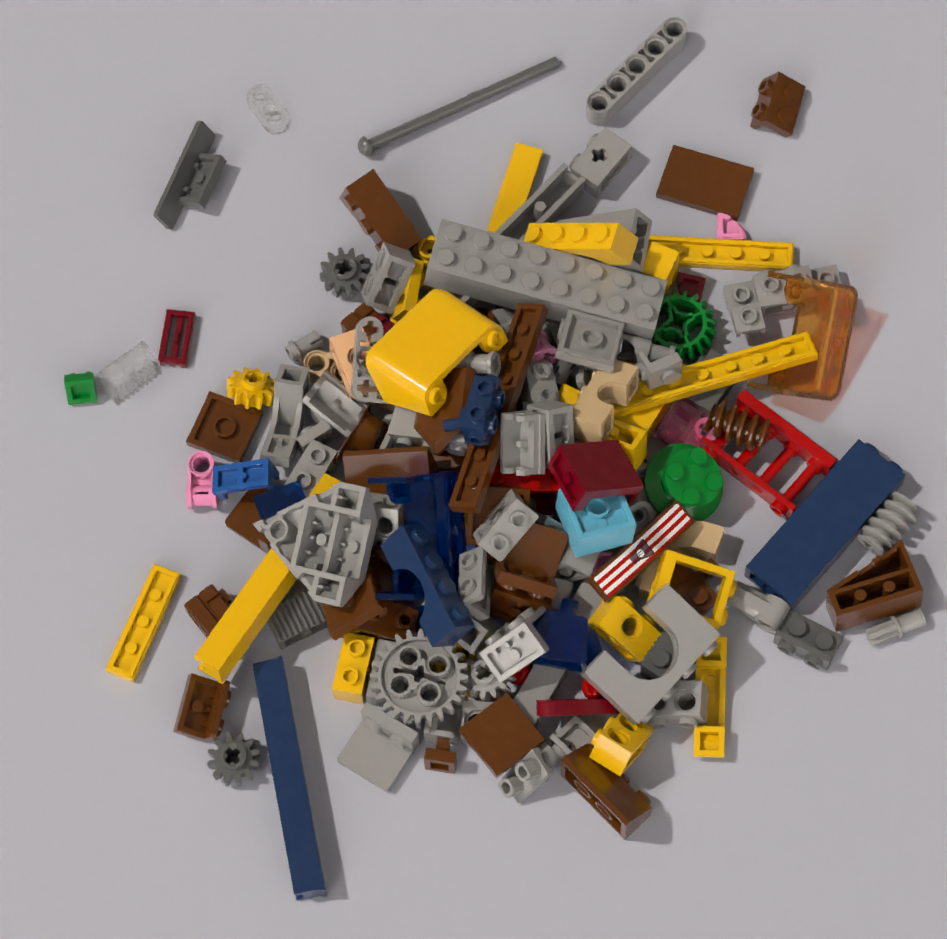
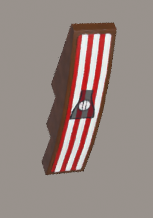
M673 500L653 520L647 522L634 535L631 544L620 546L586 579L587 582L605 603L608 602L653 563L696 521L680 502Z

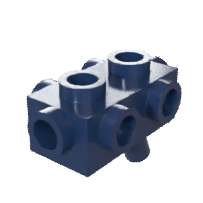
M475 375L465 408L460 409V417L443 420L444 431L449 432L461 429L465 442L475 446L489 445L490 439L497 431V414L505 403V391L501 389L502 380L495 375Z

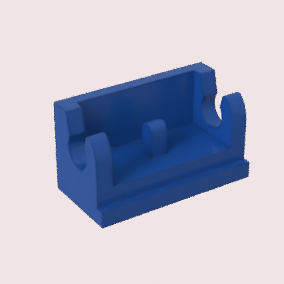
M269 458L213 466L212 493L217 495L220 500L228 499L227 493L267 488L270 493L278 492V488L273 480L279 479V471Z

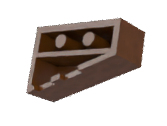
M902 539L894 544L891 550L882 556L878 555L872 559V563L860 571L856 570L827 590L826 609L836 632L921 606L923 589Z

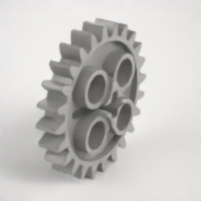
M419 629L417 637H413L410 630H407V639L404 640L396 634L395 645L386 641L385 648L387 652L377 651V657L381 662L372 661V668L378 671L370 673V680L377 682L371 685V691L379 693L375 697L376 704L385 702L382 711L387 713L393 710L392 718L396 720L403 716L404 725L406 726L411 719H415V724L418 728L422 719H426L428 725L432 726V717L435 716L443 722L444 711L451 715L454 714L452 703L462 705V699L458 694H467V688L461 685L469 682V676L461 674L468 670L467 663H459L463 659V653L453 654L456 650V644L453 646L432 647L428 638L424 637L422 629ZM406 655H413L417 658V661L411 665H406L401 660ZM435 663H442L447 667L441 673H435L430 669ZM398 669L402 673H394L393 671ZM419 674H424V678H421L420 682H415L414 678H417ZM444 682L446 685L442 687L439 686L437 683ZM397 683H405L408 686V689L403 693H396L392 688ZM426 691H433L438 695L433 701H425L421 696Z

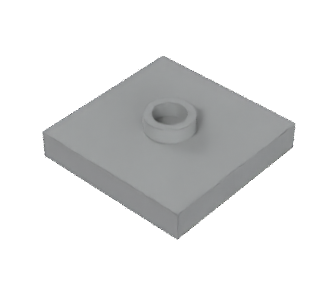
M568 309L555 358L613 373L625 324Z

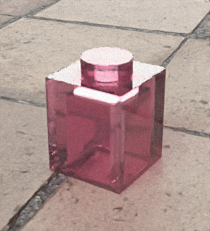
M682 399L677 400L653 436L667 445L684 443L703 412Z

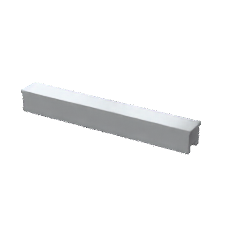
M563 163L495 233L524 241L529 223H553V221H556L583 194L586 179L582 176L580 178L575 176L568 170V165ZM450 292L471 307L478 301V299Z

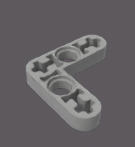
M368 316L359 320L355 328L351 394L359 402L393 405L384 402L382 397L377 399L378 392H369L366 397H362V392L357 390L358 386L363 385L364 380L367 381L369 387H376L368 369L359 362L360 354L363 351H369L372 347H360V341L363 343L367 341V333L362 332V327L367 326L368 322H371L372 327L377 328V333L371 335L370 343L377 342L383 337L381 321L376 317Z

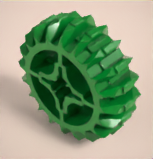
M673 289L669 297L664 293L658 318L666 313L667 319L665 323L661 324L660 328L655 329L652 343L665 347L676 346L675 352L679 354L682 363L684 364V359L687 358L693 364L695 362V355L699 357L701 355L705 356L704 349H711V340L716 338V331L714 329L717 327V321L712 319L714 317L713 309L706 310L708 307L706 300L698 303L699 296L697 293L689 298L687 290L683 291L682 295H677V291ZM673 322L675 326L678 325L679 328L683 327L682 332L681 330H676V327L673 328ZM700 326L701 332L689 342V333L694 331L695 327Z

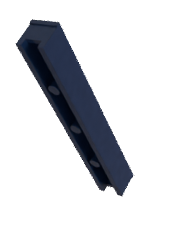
M282 656L277 657V659L252 663L294 895L297 901L318 896L326 897L327 892L285 665Z

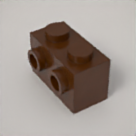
M385 600L387 608L385 615L382 617L377 615L349 633L375 637L376 643L377 639L396 642V634L403 640L407 639V630H410L414 637L419 610L409 608L410 605L406 602H389Z

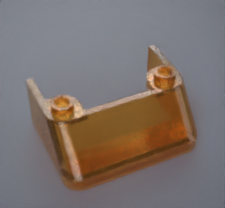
M769 271L768 277L786 280L784 287L785 299L789 304L797 306L792 335L808 331L818 352V360L768 374L767 384L748 381L747 387L786 396L826 401L836 399L842 387L858 302L856 288L846 284Z

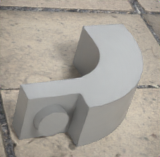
M281 364L275 378L272 417L269 431L260 453V459L269 458L274 466L289 468L292 458L296 457L298 450L296 438L299 437V433L303 429L307 405L302 402V399L309 388V368Z

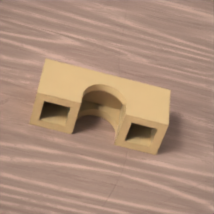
M616 359L613 373L594 369L591 381L587 386L584 385L582 387L579 399L575 405H572L575 438L587 442L606 440L614 427V405L609 403H616L627 407L639 388V366Z

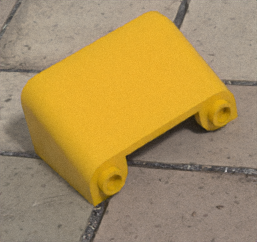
M433 289L371 347L366 356V366L384 402L432 417L443 406L447 398V389L443 378L478 344L483 351L490 353V351H499L508 342V339L500 325L450 292Z

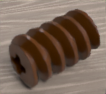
M723 400L719 406L714 404L705 423L704 432L708 433L714 427V436L719 438L725 432V441L730 442L736 436V445L740 447L747 440V450L752 451L758 445L759 454L770 429V419L767 418L762 424H759V414H756L750 420L748 419L747 409L740 415H737V405H734L728 411L726 410L727 401Z

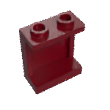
M618 440L559 445L547 464L572 511L583 510L589 500L593 498L624 495L627 503L632 504L644 487Z

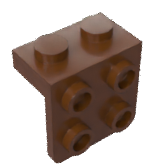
M267 488L248 490L226 518V527L267 554L272 548L270 546L271 543L263 533L256 529L253 523L277 515V512L303 499L294 492L288 498L279 491L270 493Z
M534 522L502 561L496 559L493 567L496 581L507 590L515 591L518 588L527 591L530 596L538 599H544V597L554 599L558 590L554 576L569 538L567 532Z

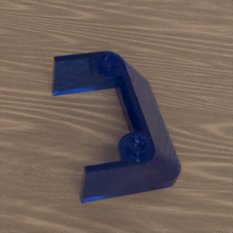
M433 471L367 478L368 484H387L386 492L390 501L394 504H403L404 525L423 524L458 592L459 556L467 552L465 519L463 512H453L448 505L459 474L456 471ZM409 570L394 571L392 575L394 590L375 594V600H418L425 598L420 580Z

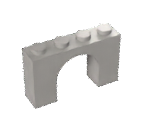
M668 584L663 585L642 607L667 632L672 641L673 658L667 671L657 679H640L630 674L604 650L580 674L633 725L638 724L640 721L644 724L648 722L657 712L654 706L660 699L667 701L677 690L674 684L681 677L687 679L698 667L695 664L696 660L702 654L707 657L718 645L715 640L719 637L720 633Z

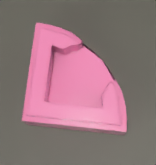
M717 213V239L746 240L745 231L742 226L732 219L731 216Z

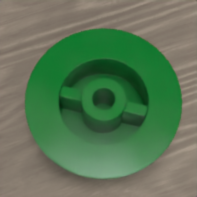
M676 443L662 448L650 459L645 470L644 487L650 504L658 513L670 502L677 500L694 520L703 521L715 512L721 502L723 478L718 464L704 449L691 444Z

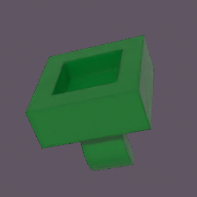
M86 371V373L64 375L68 405L97 402L98 395L93 372Z

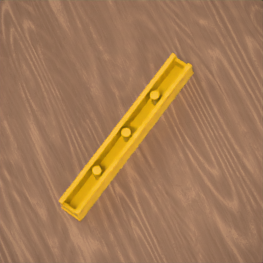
M324 473L308 497L314 494H321L341 481ZM272 548L194 656L196 660L201 662L198 670L217 679L221 684L225 682L297 580Z

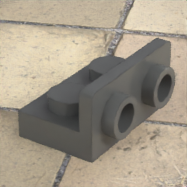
M790 609L780 629L775 633L773 643L777 645L781 652L787 655H793L794 653L803 658L804 662L815 669H820L821 667L827 670L844 636Z

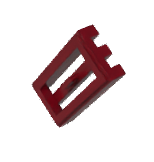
M166 310L157 360L159 366L169 364L170 367L178 365L181 368L187 369L196 320L195 312ZM173 317H178L171 357H166ZM184 318H188L181 358H177Z

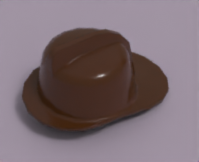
M370 404L364 410L357 426L340 448L334 461L336 466L343 462L344 451L375 450L380 448L389 425L370 413Z

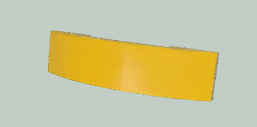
M718 637L715 640L718 643L717 647L707 657L702 654L696 660L698 667L695 670V680H702L708 687L709 693L707 724H697V727L694 728L693 757L724 758L727 637Z

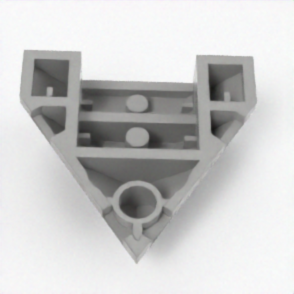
M339 482L331 486V489L321 494H314L277 512V515L266 520L262 519L253 523V525L266 536L271 543L272 549L296 579L302 581L309 590L308 594L314 601L343 607L365 580L378 520L369 488Z

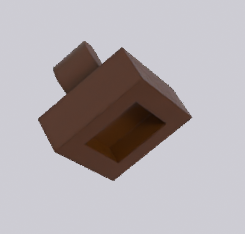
M438 737L436 749L426 748L424 756L425 770L455 774L457 755L456 752L450 751L449 738Z

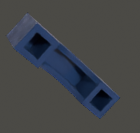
M423 524L401 525L380 546L393 571L409 570L420 580L425 595V606L419 623L431 646H453L475 626L469 615V610L459 596L455 583L451 580L445 569L442 558L438 555Z

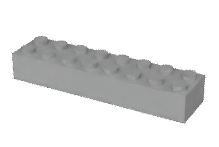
M441 219L427 266L424 285L516 310L518 303L544 304L548 310L546 318L561 322L562 317L566 318L568 309L624 323V334L652 340L667 281Z

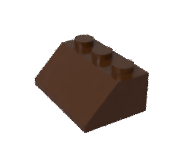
M428 446L343 452L346 483L367 487L372 493L407 497V512L441 510L446 480Z
M587 743L561 759V776L625 840L651 816L652 808L649 806L651 801L641 790L635 792L628 785L630 780L624 773L618 776L589 758L593 748Z

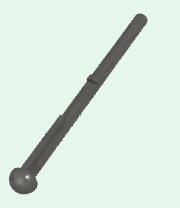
M553 57L367 140L363 136L358 142V150L362 155L371 157L373 156L372 150L560 67L557 57Z

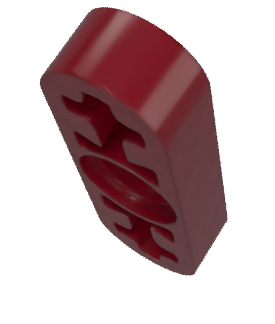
M605 698L536 700V716L619 714V711Z

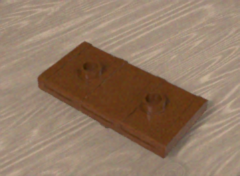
M370 554L364 582L343 607L321 603L327 620L329 635L335 641L377 615L382 617L387 613L372 554Z

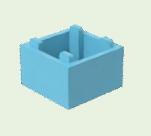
M559 489L555 508L564 531L568 534V541L575 558L633 542L637 524L624 495L593 498L589 500L583 510L572 511L562 490Z

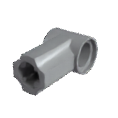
M740 581L737 582L732 598L728 597L726 603L732 609L753 619V623L757 627L770 634L777 632L791 609L790 605L783 599L771 594L766 596Z

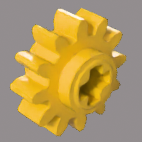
M244 367L243 373L234 370L232 377H228L227 397L235 398L234 404L238 405L241 403L245 405L246 409L256 407L258 410H261L262 404L272 406L275 379H270V372L263 373L259 368L249 370L247 367Z

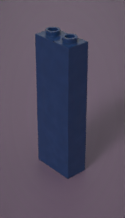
M858 439L747 564L744 576L766 594L775 595L783 599L793 610L856 539L857 534H860V528L867 526L868 519L875 517V511L880 508L882 509V503L889 500L890 494L897 492L903 485L905 474L902 468L894 461L888 462L880 456L878 449L872 444H865Z

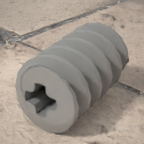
M892 492L889 500L882 503V509L880 508L875 511V517L869 518L867 526L860 528V534H857V539L868 551L877 556H882L886 553L883 547L890 550L894 547L893 542L890 540L891 538L896 541L902 539L898 530L908 533L910 528L905 523L906 521L911 524L917 522L916 517L913 515L914 512H918L917 506L905 495L899 492Z

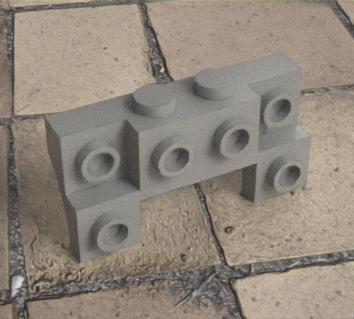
M796 264L780 271L764 270L757 273V275H753L751 281L725 285L723 288L726 307L731 316L736 337H741V334L749 332H765L766 327L763 317L815 308L816 304L821 321H826L828 317L844 314L847 317L851 314L846 290L841 284L837 264L810 269L809 265L801 266Z

